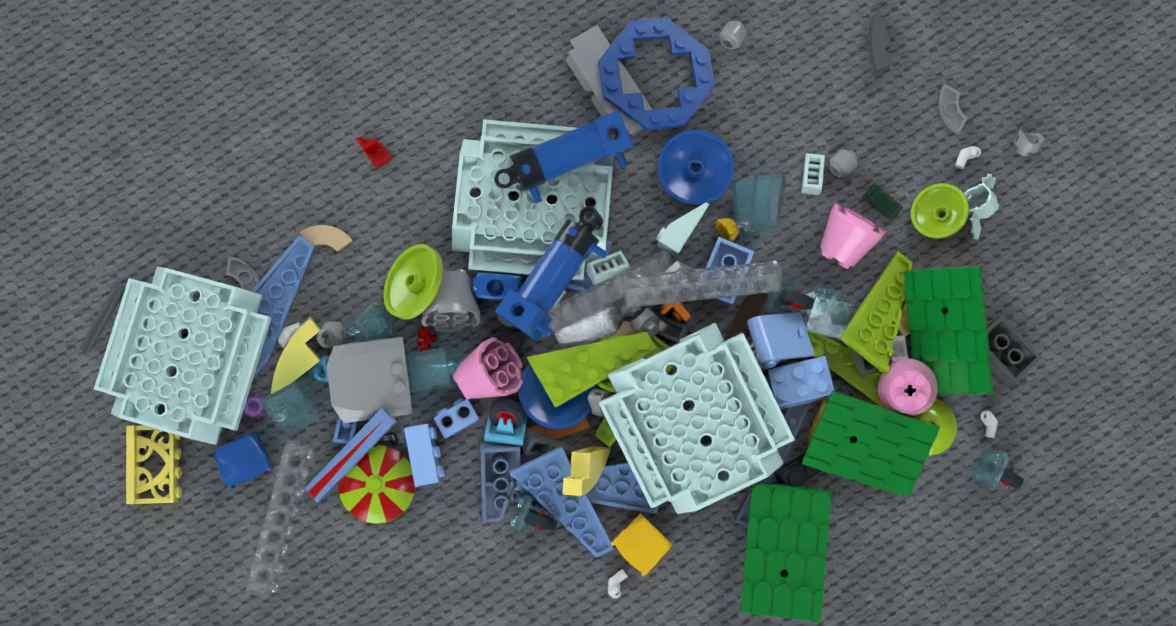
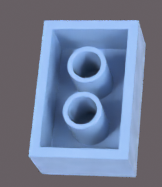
M718 237L695 293L731 307L754 251Z
M826 356L768 370L774 397L780 410L828 399L832 390L835 391Z
M432 424L404 428L415 487L441 482L442 477H445L443 465H439L438 458H441L439 446L435 445V439L438 438L436 428H433Z

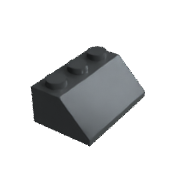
M1000 315L987 325L991 370L1006 386L1015 384L1042 357L1003 315Z

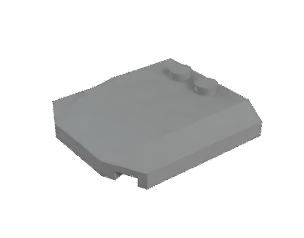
M403 337L333 346L326 368L331 405L343 423L371 420L381 408H385L392 417L412 414Z

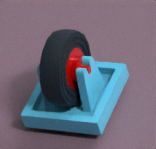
M499 400L492 404L489 410L484 441L523 446L528 416L522 406L511 400Z

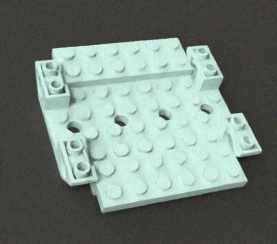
M483 119L481 140L463 139L460 151L452 224V251L470 253L468 270L529 276L565 221L570 219L578 223L580 211L587 207L585 201L589 198L596 201L594 208L603 218L601 228L593 231L592 234L599 239L597 246L606 250L614 155L587 164L537 186L542 202L536 204L530 190L524 192L518 183L511 185L507 189L498 188L494 183L495 174L500 169L511 167L509 155L529 147H534L577 128ZM507 174L499 175L498 179L501 184L509 182ZM474 188L480 189V196L472 197L470 195L471 190ZM513 191L519 194V198L516 201H511L508 198V195ZM549 195H555L558 201L555 204H549L546 199ZM591 216L588 219V222L592 221L594 219V216ZM592 252L589 258L583 262L572 280H584L585 263L595 261L601 257Z
M158 266L152 284L129 278L94 390L116 396L111 414L118 418L189 439L217 445L222 427L235 431L239 427L271 321V317L257 313L263 295ZM199 291L200 298L194 302L193 294ZM187 329L189 332L188 337L182 339L181 332ZM175 366L177 373L171 377L169 371L171 367ZM163 404L165 406V412L160 415L158 413V407L159 405Z
M716 323L680 339V343L647 359L643 357L608 374L617 394L599 402L650 507H656L669 500L677 514L697 511L770 476L783 464L777 448L795 440L744 334L741 333L724 341ZM670 364L677 367V371L673 375L665 372L666 367ZM686 400L694 402V407L691 410L683 408V403ZM708 435L712 438L709 445L701 444L700 440L703 436ZM720 471H727L729 473L726 480L718 478Z

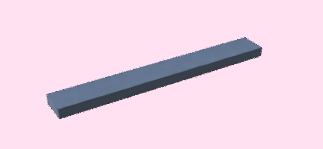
M811 403L787 408L784 413V419L794 439ZM794 441L777 448L783 463ZM772 473L758 482L774 483L776 477ZM751 486L734 522L746 528L748 527Z

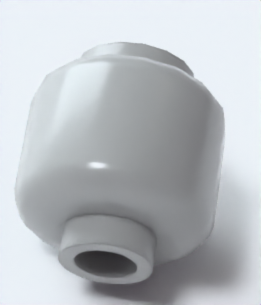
M729 21L719 34L721 44L730 50L737 49L745 40L747 31L741 22Z
M839 150L830 160L829 168L831 172L837 177H848L858 166L856 153L852 150Z

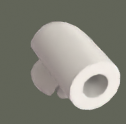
M982 411L980 418L987 427L985 437L995 438L998 420L991 411Z
M623 569L608 580V593L612 598L620 597V582L628 577Z

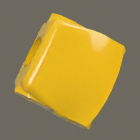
M641 513L610 543L612 546H616L621 555L633 567L639 570L643 577L673 546Z

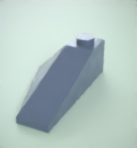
M480 441L482 522H502L509 502L510 491L515 484V478L509 474V471L520 466V446Z

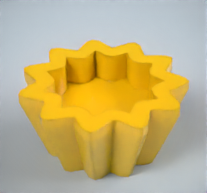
M724 218L715 222L717 234L721 238L733 242L738 236L739 228L733 219Z

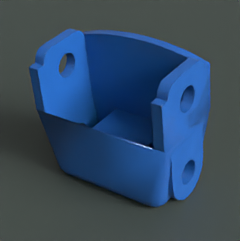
M477 271L473 281V294L479 299L502 301L510 289L516 293L523 285V275Z
M257 432L246 434L214 450L220 474L229 490L236 488L235 485L258 476L266 469L267 471L274 470L270 456Z

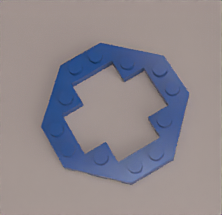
M667 17L630 21L598 61L603 98L617 106L627 117L638 122L646 131L684 127L715 86L709 49ZM668 38L671 56L690 55L695 87L678 89L680 107L645 110L642 92L623 94L618 61L635 59L634 41Z

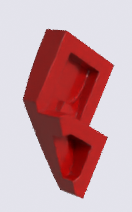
M356 137V140L377 170L393 160L383 144L378 142L377 139L369 140Z

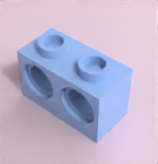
M461 398L453 403L454 407L448 410L445 407L436 412L437 416L434 420L445 439L480 420L469 399L464 400ZM462 407H468L470 411L466 418H462L459 414ZM447 416L453 420L452 425L448 428L443 425V419Z

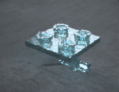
M816 286L814 294L817 295L814 298L813 307L805 324L806 330L839 339L844 332L853 303L841 301L842 292L834 291L829 287L825 289Z

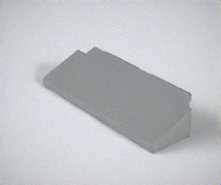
M596 25L570 40L574 49L568 52L569 55L566 57V62L583 88L588 92L593 90L595 95L592 96V102L601 116L619 110V108L603 98L598 61L610 47V43L599 26ZM619 60L623 94L641 92L621 60ZM642 94L644 109L653 110ZM620 111L630 135L635 136L644 130L638 122L630 119Z

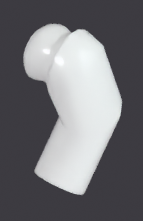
M976 146L962 149L955 167L964 169L967 160L981 155V149Z
M299 322L282 329L278 337V343L281 347H285L291 335L300 327Z

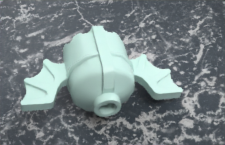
M992 174L982 177V184L972 187L964 193L969 203V214L972 215L970 218L972 222L970 232L974 235L973 239H979L981 232L980 219L990 217L999 207L997 197L990 190L993 189L996 177H992Z

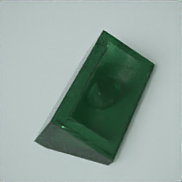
M875 183L862 196L866 202L890 222L895 219L903 208Z

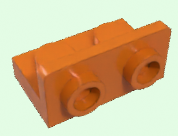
M670 299L661 308V316H665L672 310L673 313L671 315L679 323L685 324L692 317L677 299L674 301Z

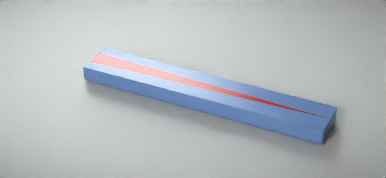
M381 408L304 489L317 503L320 502L397 421L385 408Z

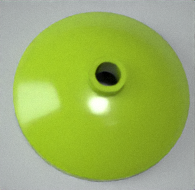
M946 183L934 184L922 190L915 198L911 207L913 225L922 235L932 239H943L956 234L964 226L969 215V203L964 193L956 186ZM942 213H946L945 217L940 218Z
M935 399L927 411L914 416V418L940 426L929 455H936L948 449L957 434V421L953 411L947 404Z

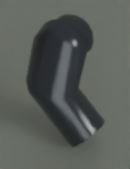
M388 432L373 447L375 448L387 441L393 446L399 441V438L396 436V433Z

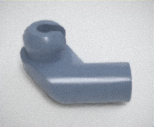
M517 480L510 491V498L513 501H519L521 495L526 491Z

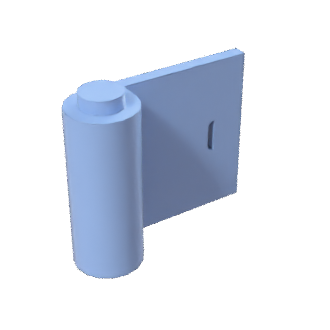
M801 312L762 315L747 321L761 366L772 368L781 359L815 355Z

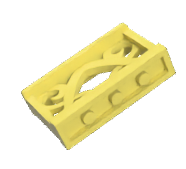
M145 425L126 426V504L179 502V498L182 496V489L179 487V479L182 476V470L179 467V459L182 457L179 440H181L182 436L167 432L169 434V442L165 444L163 442L164 437H161L157 443L155 442L156 437L162 430ZM155 430L151 439L140 436V431ZM147 446H149L147 453L145 455H141L140 449L144 448L146 451ZM153 449L166 463L162 471L154 479L147 469L140 467V462L148 459ZM141 474H146L149 480L148 483L146 478L144 481L140 480ZM168 484L169 494L165 497L160 496L155 486L158 485L160 490L165 491L163 486ZM151 489L154 498L140 499V493Z

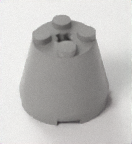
M443 269L439 290L431 304L422 312V324L424 326H434L435 331L459 332L464 331V327L471 325L476 327L480 324V311L475 294H473L470 277L467 275L466 270L447 271Z

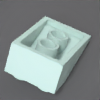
M704 203L670 223L666 229L663 227L656 238L658 241L657 247L676 258L709 204Z

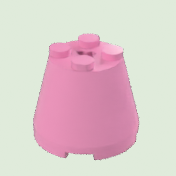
M835 203L831 209L820 245L822 249L821 254L828 259L834 257L838 260L839 265L849 269L850 266H855L882 239L886 231L880 227L875 229V224L849 208L842 210L841 205Z
M494 337L482 342L458 365L456 372L453 374V379L457 382L466 399L507 396L520 389L523 382L521 380L520 368L523 366L515 349L508 342L503 343Z
M908 358L899 359L889 364V372L887 374L881 373L878 380V395L883 405L887 409L911 417L918 416L927 411L934 403L938 391L937 380L931 369L918 360ZM908 385H911L912 388H916L910 393V396H908L907 392H904V389H907Z

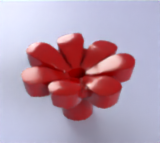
M419 327L420 331H418L417 336L420 339L416 341L417 345L420 346L421 352L430 350V343L437 342V336L430 335V329Z

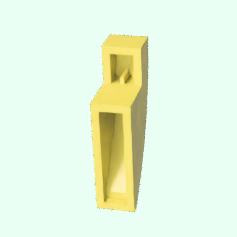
M311 317L301 324L290 337L278 359L271 388V395L273 397L320 361L319 356L307 343L309 339L320 332V327Z
M591 446L573 451L571 456V476L563 478V494L574 496L587 494L600 478L611 448Z

